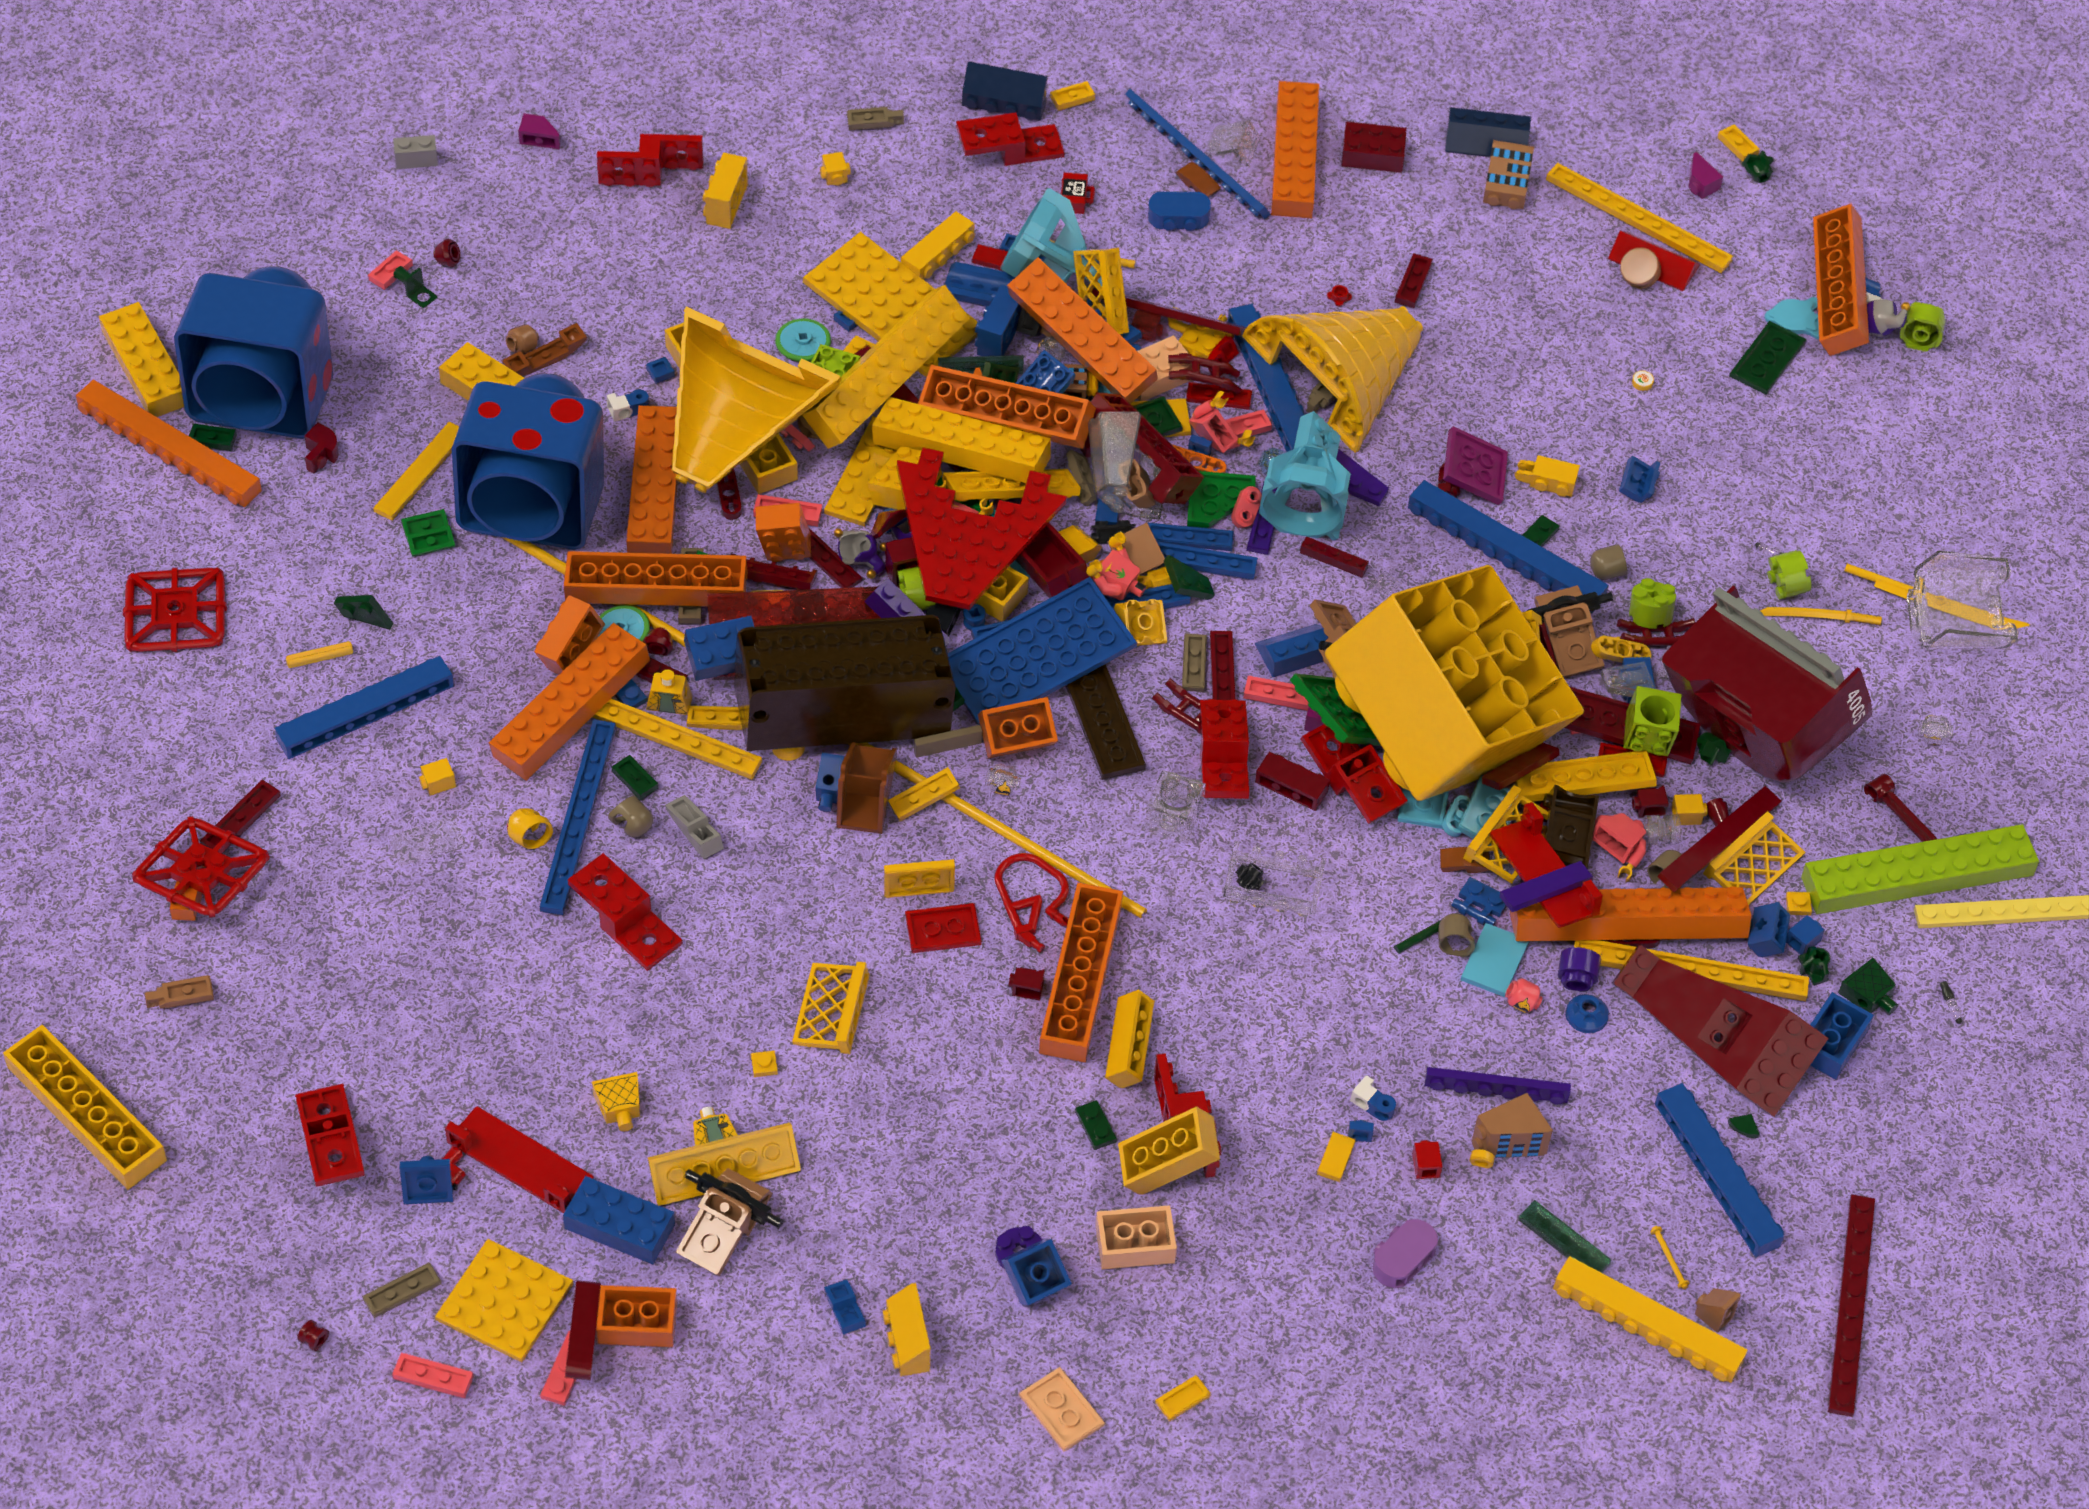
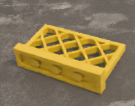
M1119 247L1073 251L1078 295L1086 303L1089 298L1093 302L1091 308L1094 310L1098 308L1102 313L1101 317L1104 320L1107 319V323L1119 334L1128 333L1129 326ZM1098 254H1099L1100 265L1095 261V259H1096V257L1098 256ZM1081 255H1084L1088 260L1086 266L1082 264ZM1091 266L1097 271L1095 276L1089 272ZM1085 276L1091 282L1088 288L1084 283ZM1100 276L1102 278V286L1098 282ZM1094 286L1100 292L1097 298L1092 293ZM1103 297H1104L1105 307L1100 303Z
M1513 785L1469 844L1463 859L1470 863L1475 860L1511 884L1517 878L1518 873L1515 870L1513 874H1510L1503 869L1502 864H1510L1507 858L1500 859L1498 852L1500 849L1490 837V832L1507 826L1506 821H1521L1523 814H1519L1517 806L1520 803L1524 805L1532 802L1521 795L1522 789ZM1534 803V805L1537 807V809L1540 811L1543 817L1547 820V810L1543 809L1542 807ZM1542 826L1543 836H1545L1546 826ZM1493 851L1495 860H1488L1481 855L1483 852Z
M1767 811L1709 863L1703 875L1709 879L1713 878L1723 888H1751L1752 896L1747 899L1748 905H1750L1806 852L1772 821L1774 816ZM1771 830L1778 837V842L1767 841L1766 833ZM1752 846H1763V855L1752 854ZM1768 846L1778 847L1779 856L1768 855ZM1783 848H1790L1797 855L1794 857H1784ZM1748 859L1749 868L1738 867L1737 860ZM1753 860H1764L1765 870L1754 869ZM1769 861L1780 862L1781 869L1779 871L1769 870ZM1723 872H1734V881H1727L1721 874ZM1738 873L1749 874L1750 883L1739 882ZM1754 874L1765 875L1766 883H1755Z
M856 962V966L812 963L792 1040L794 1045L840 1049V1053H851L870 976L866 962ZM817 970L829 973V976L821 981H818L815 977ZM843 973H851V978L844 983H841L837 978ZM834 980L839 986L827 992L823 986ZM821 989L825 995L814 1001L810 997L811 993ZM843 990L846 998L837 1003L832 997ZM829 999L833 1006L823 1012L818 1006ZM815 1008L819 1015L809 1021L805 1015L808 1011ZM838 1010L841 1018L832 1023L828 1016ZM824 1019L828 1026L818 1032L814 1025ZM809 1028L814 1033L808 1039L800 1038L801 1032ZM832 1030L836 1033L835 1041L824 1040L822 1037Z

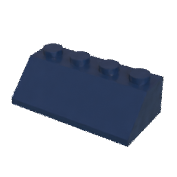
M968 61L962 90V106H966L969 109L986 110L990 113L1008 114L1016 112L1018 117L1041 121L1046 106L1048 76Z
M1450 107L1445 152L1491 157L1493 140L1528 146L1531 116Z

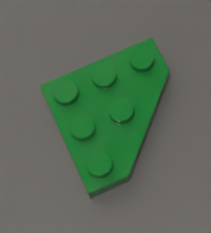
M1199 471L1204 476V479L1189 498L1187 526L1210 528L1231 514L1241 490L1249 486L1255 487L1256 476Z

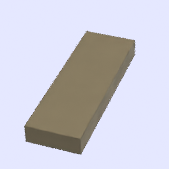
M1184 634L1182 687L1187 691L1204 692L1207 635Z
M976 725L914 739L915 756L918 758L981 744V726Z
M429 1262L363 1295L362 1299L373 1318H376L441 1285V1280Z

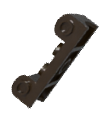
M1554 785L1550 793H1546L1543 799V807H1546L1548 812L1544 838L1565 866L1581 861L1588 869L1599 795L1574 794L1558 785Z

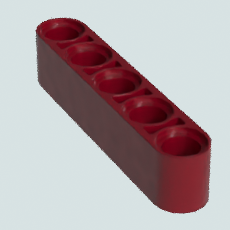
M576 1280L565 1378L591 1379L601 1282Z

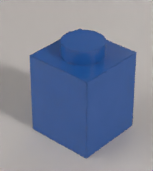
M1806 915L1788 930L1786 943L1800 955L1807 953L1808 947L1816 946L1821 941L1825 929L1822 928L1818 921Z

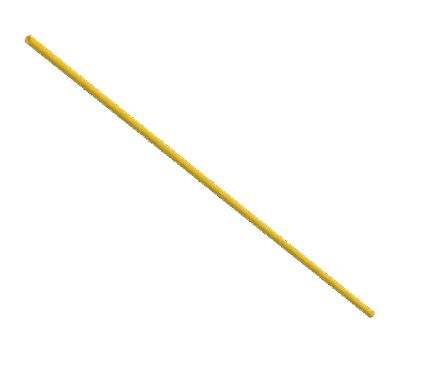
M503 538L565 575L566 563L529 541ZM614 604V605H615V606H620V605H629V604ZM629 605L643 611L652 628L660 627L666 629L671 634L672 640L686 647L684 633L639 606ZM856 743V745L874 747L869 743ZM896 760L895 773L914 784L927 779ZM951 793L941 799L1031 854L1042 858L1078 882L1113 889L955 794ZM1123 895L1122 908L1141 919L1143 913L1147 912V909Z

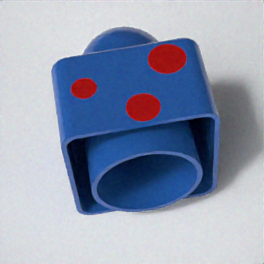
M280 266L262 267L250 272L244 278L216 273H206L199 277L174 335L186 414L194 421L299 439L305 438L304 436L316 423L333 379V365L324 297L320 292L312 289L301 275Z
M540 373L531 375L519 381L515 386L489 381L477 383L472 389L452 446L455 518L457 524L462 529L474 533L529 541L531 543L572 550L584 547L604 487L603 410L596 401L585 398L581 390L573 382L556 374Z

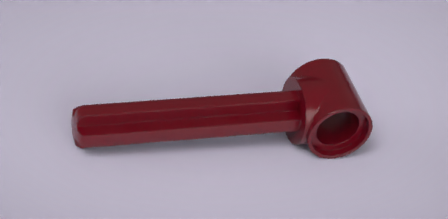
M1881 774L1864 786L1865 794H1869L1874 799L1872 800L1873 802H1884L1922 842L1937 839L1894 794L1895 784L1890 776Z

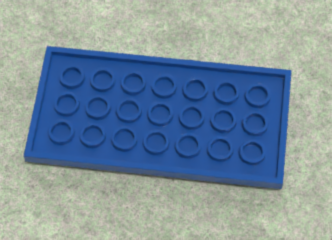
M1088 577L949 652L948 657L955 686L965 699V707L977 725H980L978 714L982 710L1044 698L1136 648L1137 642L1092 578Z

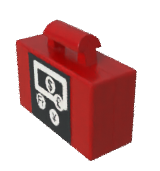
M1064 172L1061 195L1070 200L1074 213L1084 214L1085 203L1092 204L1094 202L1095 187L1092 185L1091 187L1087 186L1088 174ZM1087 192H1091L1090 198H1086Z

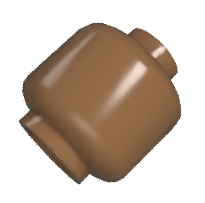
M523 324L509 330L506 337V345L514 353L521 351L522 354L536 349L539 335L533 327Z

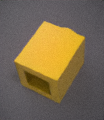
M447 758L420 766L422 776L418 777L422 789H427L430 796L456 787L455 775Z
M1702 794L1674 795L1671 805L1674 825H1701L1703 817L1707 816V804L1703 803Z

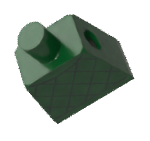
M1871 958L1841 983L1838 993L1870 1013L1880 1007L1890 1015L1898 1007V1004L1891 999L1896 985L1874 958Z

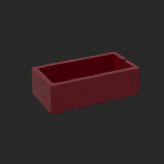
M1050 523L1043 528L1015 559L1049 598L1090 577L1086 572L1087 565L1084 559Z

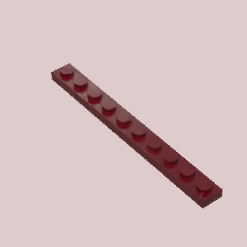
M1851 1194L1849 1200L1827 1411L1853 1417L1875 1208V1198Z

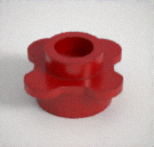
M1336 285L1332 288V292L1327 293V298L1333 300L1336 306H1342L1344 302L1352 299V295L1348 293V289L1345 286Z

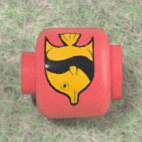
M1523 978L1517 981L1513 980L1505 994V997L1508 998V1004L1524 1013H1529L1533 1008L1538 1009L1542 1002L1540 987Z

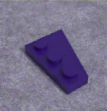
M1338 449L1336 460L1351 473L1348 486L1349 494L1380 506L1388 493L1389 487Z

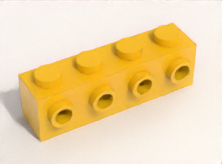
M955 211L901 257V263L923 280L930 278L935 270L944 266L948 259L953 255H957L961 248L973 241L975 237V223Z
M1139 989L1117 998L1105 1078L1119 1088H1125L1143 1080L1154 1000Z

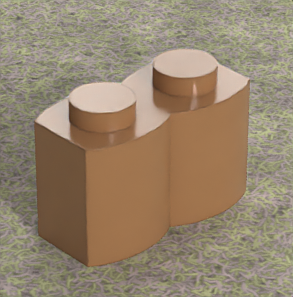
M1134 458L1120 464L1119 473L1122 480L1126 483L1125 492L1127 497L1140 511L1154 506L1156 500H1154L1153 494L1148 490L1150 479L1144 468Z

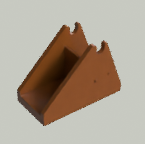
M851 742L841 764V774L838 779L837 828L883 833L897 758V748L890 750L856 745L855 742Z

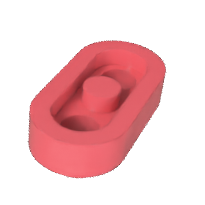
M1254 486L1241 490L1232 511V522L1238 528H1246L1252 525L1260 507L1262 494ZM1250 494H1253L1254 500L1250 498ZM1243 513L1247 515V519L1243 517Z

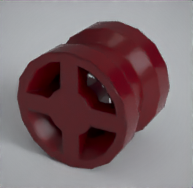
M310 1319L300 1329L297 1340L303 1344L307 1343L311 1350L318 1351L327 1340L329 1330L324 1327H318L317 1322Z

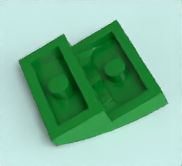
M444 509L401 519L412 557L455 547L452 531Z

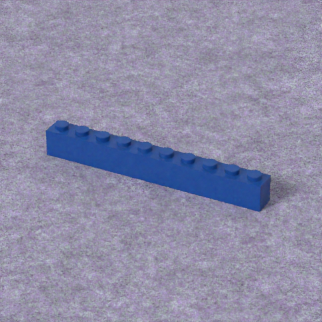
M1253 303L1229 308L1227 322L1248 327L1252 322L1261 318L1259 311L1255 310ZM1234 335L1286 452L1294 449L1300 417L1304 415V409L1301 404H1298L1295 389H1292L1290 386L1288 374L1283 371L1281 358L1278 357L1276 362L1269 365L1242 335Z
M1423 480L1409 497L1408 509L1413 514L1420 515L1429 520L1432 525L1440 526L1447 530L1451 536L1461 538L1470 547H1476L1483 551L1486 556L1494 557L1501 561L1505 567L1515 569L1524 578L1532 579L1539 583L1543 589H1549L1554 592L1578 585L1583 595L1592 592L1602 595L1608 591V584L1426 480Z

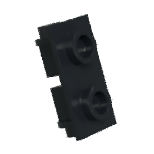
M1120 520L1115 525H1108V521H1097L1095 525L1090 527V530H1095V533H1091V538L1097 543H1108L1107 541H1109L1111 535H1115L1118 532L1124 534L1130 531L1131 528H1134L1136 524H1130V520Z

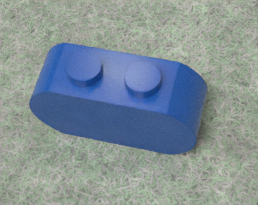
M1156 192L1149 199L1148 220L1155 228L1168 231L1173 229H1186L1188 231L1202 229L1209 222L1211 202L1201 192Z

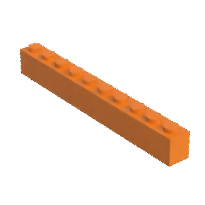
M94 379L76 394L77 407L82 414H89L99 424L108 425L114 433L118 435L123 434L132 444L136 445L138 443L149 454H156L164 463L168 465L171 463L176 466L182 474L186 475L188 473L199 484L208 485L218 495L223 494L232 504H239L245 508L262 491L260 478Z

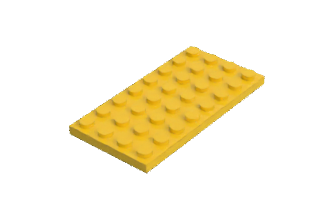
M862 232L855 235L803 277V283L837 310L843 312L850 320H854L855 324L877 341L889 332L930 291L935 289ZM967 314L970 319L917 371L927 377L931 365L941 367L977 337L975 328L978 321Z

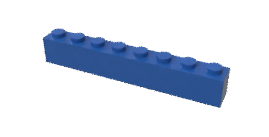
M441 656L428 659L415 667L407 668L399 674L387 677L383 681L366 686L351 695H346L335 702L325 704L319 709L305 713L289 722L282 723L274 728L276 740L289 760L454 687L453 675Z
M1683 1083L1659 1092L1655 1106L1755 1258L1781 1247L1784 1239L1782 1227L1778 1223L1776 1224L1771 1216L1770 1209L1766 1204L1762 1203L1756 1188L1750 1185L1746 1179L1743 1168L1734 1161L1731 1150L1727 1146L1725 1147L1720 1140L1717 1129L1712 1128L1708 1122L1705 1111L1696 1104L1693 1093L1687 1090Z

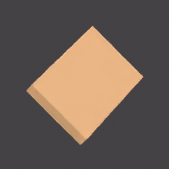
M1061 1367L1019 1393L1020 1398L1063 1452L1105 1426V1422Z

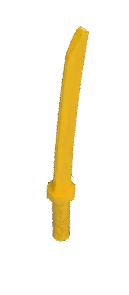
M1766 607L1760 610L1764 616L1816 617L1845 620V623L1856 621L1881 625L1882 621L1881 616L1855 613L1851 609L1840 611L1799 607Z

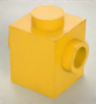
M837 152L822 155L820 175L822 179H826L827 186L847 183L851 170L849 162L845 163L843 153Z

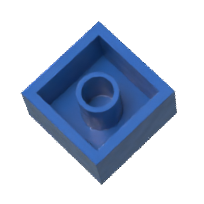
M1043 1239L1001 1259L1021 1305L1028 1306L1072 1285L1052 1239Z

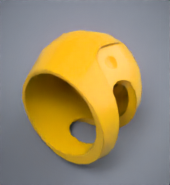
M517 809L507 821L509 837L515 843L527 849H536L543 846L550 840L553 834V827L546 817L540 816L539 812L533 809ZM540 823L546 825L545 833L539 839L527 840L523 838L529 828L533 832L538 829Z

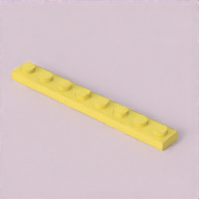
M2089 895L1915 905L1914 912L1918 928L2089 919Z

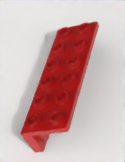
M1533 802L1524 804L1521 821L1490 832V837L1524 882L1566 867L1541 834L1544 817ZM1588 880L1582 883V887H1577L1539 903L1558 928H1562L1599 915L1603 895L1592 880Z
M478 1106L470 1112L461 1124L457 1125L450 1121L445 1127L448 1144L457 1147L461 1152L562 1213L567 1209L584 1177L587 1176L594 1179L590 1173Z

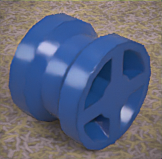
M974 604L970 610L964 609L963 624L966 629L971 631V628L985 625L986 612L981 605Z

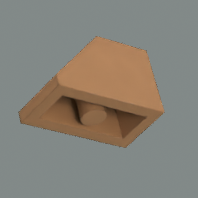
M1714 1288L1708 1294L1703 1293L1695 1303L1697 1305L1695 1315L1718 1333L1733 1319L1741 1295L1735 1291Z

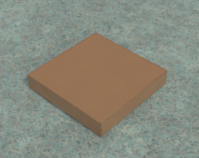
M1148 523L1124 533L1126 542L1122 544V547L1126 548L1133 564L1140 568L1139 576L1164 564L1163 560L1165 558ZM1109 545L1111 551H1112V550H1115V551H1116V548H1113V547H1111V546Z

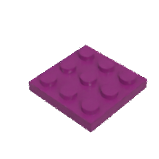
M1452 426L1448 430L1443 480L1499 505L1504 497L1508 451Z

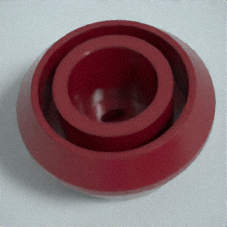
M448 238L436 245L433 256L440 265L455 267L460 261V249L455 241Z
M664 628L652 629L643 639V643L647 645L648 653L666 656L673 650L671 634Z

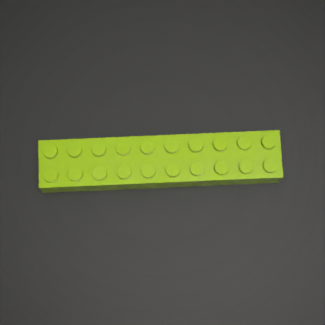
M2021 824L1806 862L1801 878L1806 891L1810 892L1811 903L1817 915L2034 876L2039 859L2024 825Z

